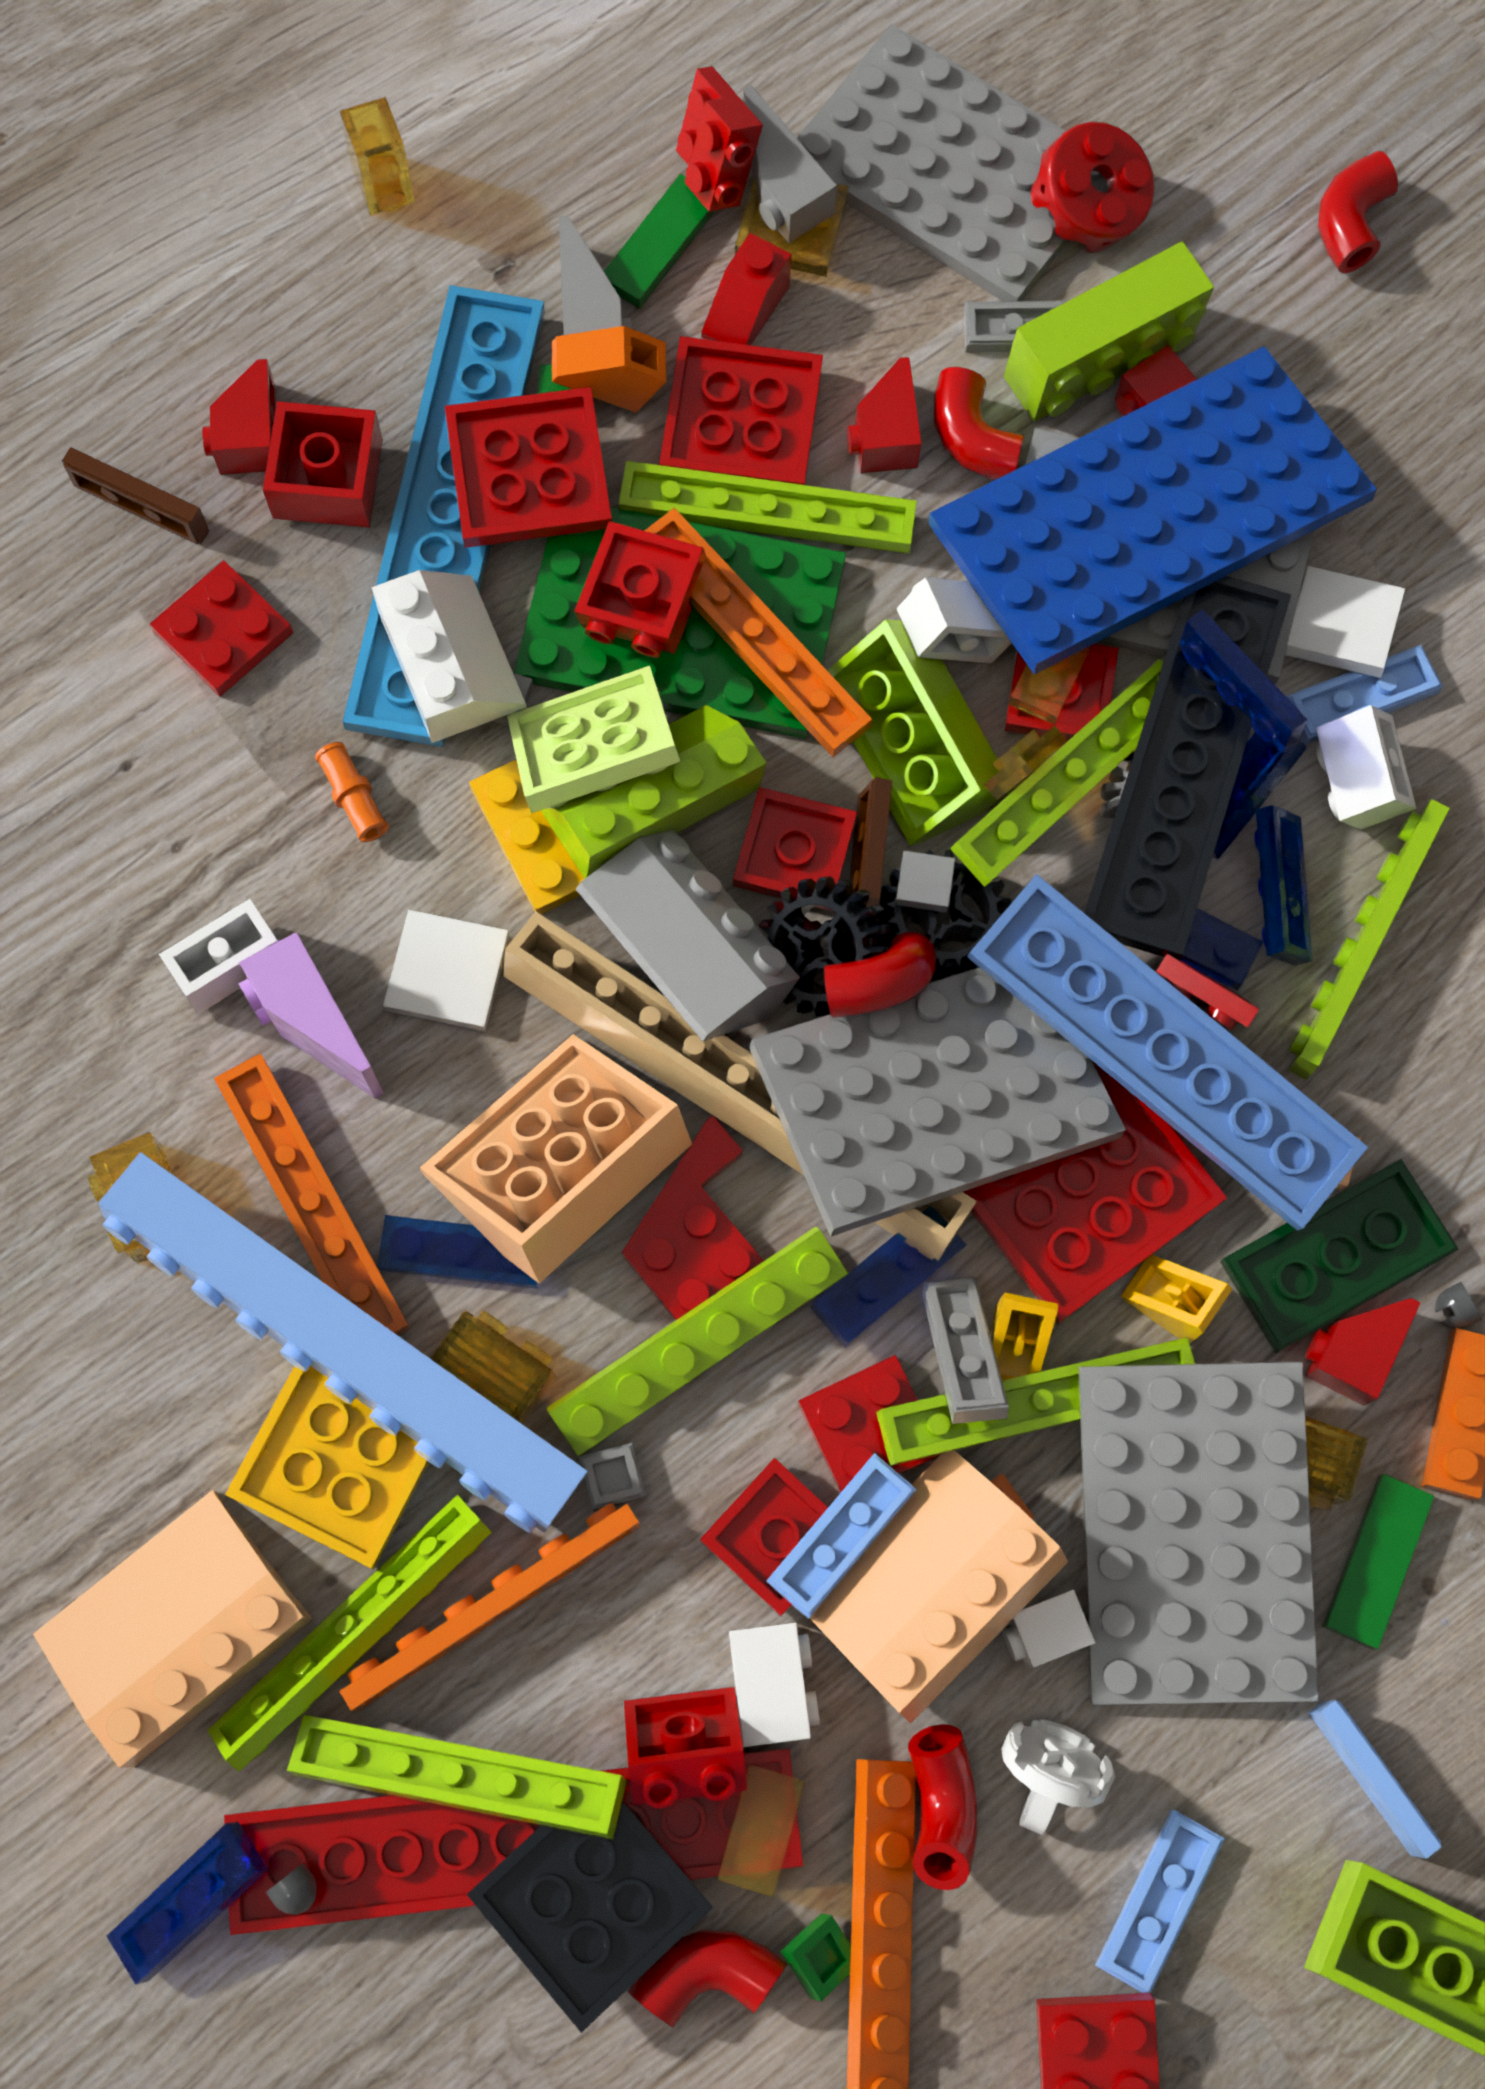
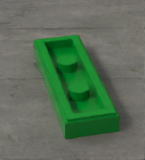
M679 174L604 270L605 275L619 297L639 309L715 212H709L685 184L686 177L682 174Z
M1384 1473L1378 1475L1323 1622V1628L1372 1650L1379 1649L1434 1495Z

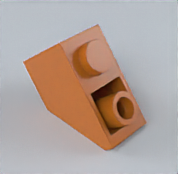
M626 326L556 336L552 341V382L570 389L591 387L594 398L637 413L667 382L666 342Z

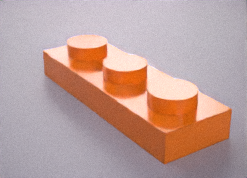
M1455 1328L1449 1334L1422 1487L1475 1501L1481 1499L1485 1480V1335Z

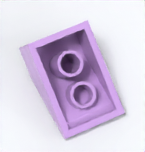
M297 932L239 962L248 979L238 984L263 1026L273 1022L281 1037L373 1098L384 1094L368 1060Z

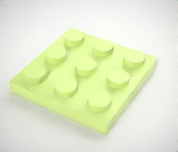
M650 666L507 715L524 796L531 813L546 808H558L577 797L595 791H607L618 783L644 774H656L667 766L681 762Z

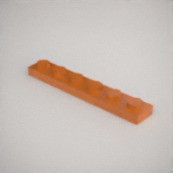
M675 508L644 530L704 548L706 558L690 597V604L832 757H835L871 728L872 718Z
M260 1053L216 1076L214 1080L322 1282L396 1335H400L410 1329L408 1322L262 1054Z
M613 1503L604 1506L585 1520L589 1529L570 1540L568 1535L564 1533L538 1550L542 1559L523 1571L520 1564H516L494 1578L491 1583L495 1590L477 1602L471 1594L453 1604L443 1612L448 1621L429 1633L425 1626H421L395 1643L400 1652L382 1664L379 1663L377 1657H374L352 1670L347 1675L351 1684L339 1691L351 1711H360L640 1528L639 1521L629 1505L626 1504L618 1510Z
M856 1759L847 2089H909L916 1775L911 1761Z

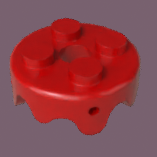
M1091 121L1078 124L1065 131L1043 152L1040 170L1031 189V201L1036 208L1045 207L1051 212L1055 221V233L1058 237L1080 242L1086 245L1087 252L1097 253L1126 238L1144 222L1153 203L1155 192L1154 175L1144 150L1131 135L1114 125ZM1091 172H1098L1106 179L1108 185L1107 193L1099 192L1094 188L1091 182Z

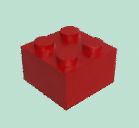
M277 401L263 485V493L273 519L370 528L383 444L376 410Z

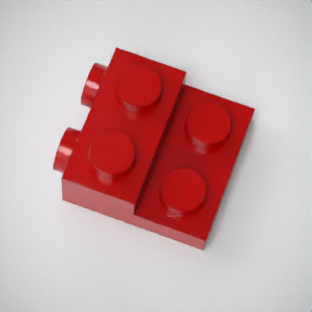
M713 66L697 68L676 148L677 153L688 165L685 184L709 212L740 206L763 127L759 119Z
M609 521L574 611L581 626L586 628L585 634L603 644H613L615 637L631 641V647L635 651L652 658H659L662 651L675 654L692 611L689 600L706 558L704 548Z
M735 1687L624 1701L627 1759L633 1805L647 1803L653 1808L662 1809L669 1807L677 1799L705 1796L713 1801H722L729 1798L734 1792L748 1790Z

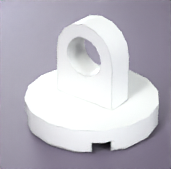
M1045 1719L1032 1720L1030 1726H1024L1022 1721L1013 1724L1001 1750L1004 1763L1009 1770L1030 1789L1021 1813V1827L1043 1835L1058 1803L1071 1807L1091 1808L1104 1802L1115 1779L1113 1765L1106 1755L1101 1761L1093 1753L1096 1745L1085 1735L1066 1725Z

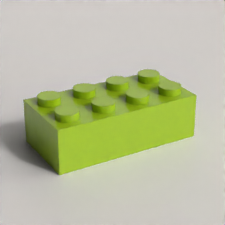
M1181 241L1018 327L1003 377L1033 422L1048 414L1051 417L1059 416L1067 411L1076 399L1089 392L1093 396L1102 393L1114 383L1117 377L1165 346L1169 345L1174 352L1187 347L1196 337V329L1207 311L1206 306L1214 286L1187 246Z
M1345 1860L1303 1968L1485 2058V1922L1365 1863Z

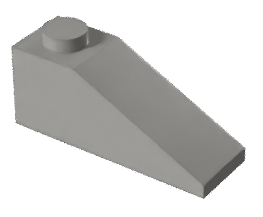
M750 85L744 89L743 102L763 124L752 162L760 204V214L770 229H777L787 242L790 243L835 214L837 185L756 89Z
M559 216L564 335L618 326H626L632 329L631 317L621 318L619 295L569 216Z

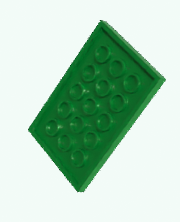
M610 507L612 522L643 531L661 518V516ZM688 522L823 666L846 553ZM606 529L548 537L514 673L533 679V685L575 692L650 666L665 711L688 715L708 705L740 722L743 727L807 739L808 730L692 605V611L675 654L662 651L659 658H652L635 651L631 647V641L615 637L613 644H603L588 637L585 634L586 628L581 626L574 611Z

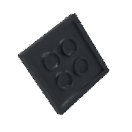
M623 1800L613 1839L541 1825L467 1894L581 2033L713 1908L712 1904Z

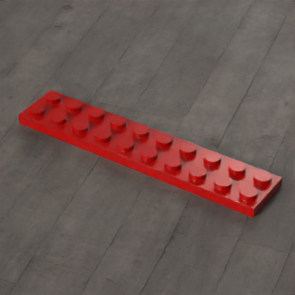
M790 1748L744 1753L747 1791L734 1792L729 1798L722 1801H713L705 1796L677 1799L672 1805L662 1809L653 1808L647 1803L633 1805L628 1767L600 1770L602 1772L622 1775L627 1780L622 1800L690 1880L803 1866ZM394 1795L224 1815L230 1935L476 1906L467 1894L541 1825ZM302 1863H305L316 1880L317 1894L315 1902L307 1911L293 1915L284 1913L282 1910L279 1911L266 1894V1891Z

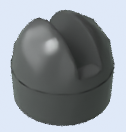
M1462 1282L1447 1288L1439 1294L1435 1303V1312L1450 1307L1454 1314L1441 1322L1443 1325L1452 1329H1463L1482 1320Z
M302 1863L266 1891V1894L279 1911L282 1910L284 1913L293 1915L307 1911L315 1902L317 1894L316 1880L306 1864Z

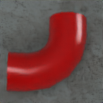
M1380 150L1356 160L1338 173L1320 200L1318 232L1328 256L1342 274L1361 268L1380 249L1381 243L1368 225L1366 212L1373 205L1394 196L1398 190V178L1394 165L1390 158Z
M945 368L941 370L934 394L933 417L934 426L945 451L964 469L988 479L996 480L1017 470L1024 435L996 429L983 419L981 405L986 388V380L981 374L967 368Z
M906 932L893 938L889 942L892 945L891 948L883 954L863 960L825 965V988L831 1017L838 1018L884 1010L902 1004L921 993L927 987L936 971V951L934 945L927 937L919 933Z
M939 1724L920 1730L908 1743V1751L918 1783L921 1805V1828L913 1857V1868L918 1878L926 1885L938 1890H952L962 1886L970 1874L977 1840V1799L970 1758L962 1732L953 1725Z
M699 1930L682 1937L633 1983L627 1992L642 2006L672 2028H674L689 2004L699 1994L709 1990L722 1991L732 1996L755 2014L779 1980L788 1963L764 1945L735 1931Z

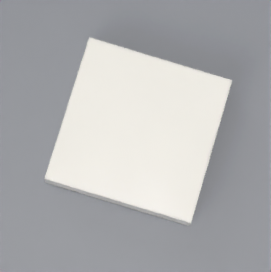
M1308 566L1298 598L1285 655L1381 678L1405 588Z
M408 910L383 1004L385 1011L486 1032L505 957V948L510 937L509 931Z

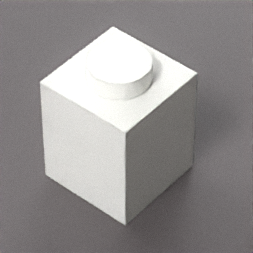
M1074 1589L1022 1609L1009 1622V1627L1002 1630L1005 1643L1013 1660L1016 1662L1022 1659L1026 1669L1037 1667L1095 1643Z

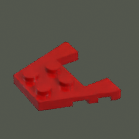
M713 1115L706 1120L693 1140L692 1145L688 1148L622 1250L623 1258L675 1320L764 1261L703 1189L705 1185L743 1156V1150Z

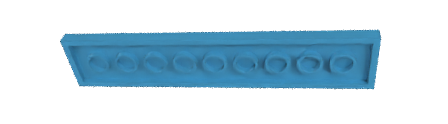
M453 285L449 286L376 586L418 570L472 575L478 592H480L490 545L464 547L445 406L526 395L545 313L544 301ZM373 595L342 721L344 728L354 732L444 747L445 739L434 743L430 740L380 618Z

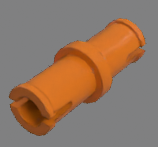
M333 742L322 747L316 753L315 759L323 769L333 788L331 796L336 806L344 808L361 842H371L380 838L387 832L389 825L383 819L370 795L372 786L365 776H360L342 742Z

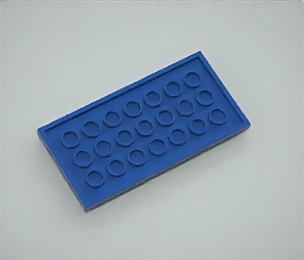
M1263 346L930 512L929 526L1035 675L1373 500L1377 488L1266 347Z

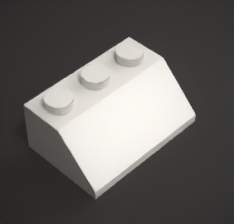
M418 570L371 587L380 618L432 743L527 708L472 575Z

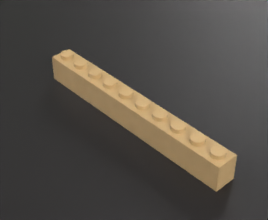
M538 912L532 915L505 948L503 974L505 978L804 1175L751 1052L725 1035L702 1041L664 995ZM961 1192L874 1223L937 1264L965 1223L977 1201Z

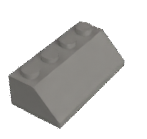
M674 830L637 838L581 881L576 888L577 892L702 1041L769 1020L800 979L786 962L785 956L772 946L754 925L750 915L735 903L723 889L719 879L705 868L692 853L688 843L678 836Z

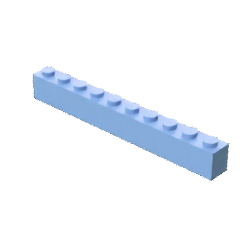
M142 1152L136 1156L98 1202L102 1215L106 1219L102 1225L114 1237L127 1245L135 1239L150 1250L146 1257L160 1270L170 1276L179 1271L192 1280L194 1284L191 1290L203 1301L215 1308L224 1303L239 1314L235 1321L249 1334L259 1340H262L267 1334L284 1346L280 1354L295 1367L306 1372L312 1366L328 1378L324 1385L337 1397L349 1404L356 1398L373 1411L369 1418L380 1428L393 1436H396L401 1430L418 1442L414 1450L422 1458L438 1468L447 1463L463 1475L459 1480L463 1487L482 1500H486L491 1495L508 1507L504 1515L521 1529L531 1533L536 1527L545 1534L585 1477L587 1470Z

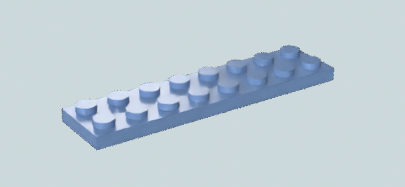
M1037 874L967 956L1297 1231L1306 1226L1368 1148L1355 1135Z

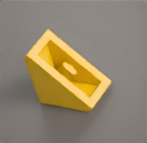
M1152 1255L1143 1262L1121 1297L1125 1302L1177 1338L1188 1337L1189 1344H1191L1204 1333L1232 1291V1288L1225 1282Z
M1004 1292L996 1304L990 1333L1002 1381L1041 1372L1058 1312L1057 1303Z

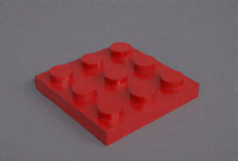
M680 336L659 465L805 485L823 355Z
M591 387L445 406L465 548L603 530L607 528L609 521L612 522Z

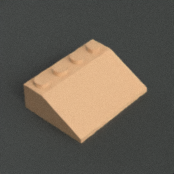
M573 1034L423 1164L420 1170L505 1258L540 1284L689 1148L692 1142L678 1104Z
M956 1451L941 1454L911 1484L917 1489L810 1616L815 1625L909 1723H912L1068 1563L1062 1548L1019 1506Z
M212 1490L33 1635L88 1727L119 1768L135 1767L313 1621V1618L215 1491Z

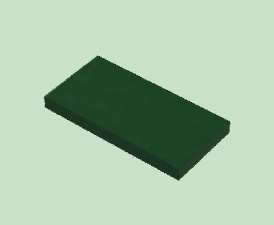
M1400 1159L1326 1200L1303 1229L1297 1231L1289 1223H1285L1226 1256L1220 1263L1274 1352L1278 1353L1456 1252L1459 1248L1403 1160Z

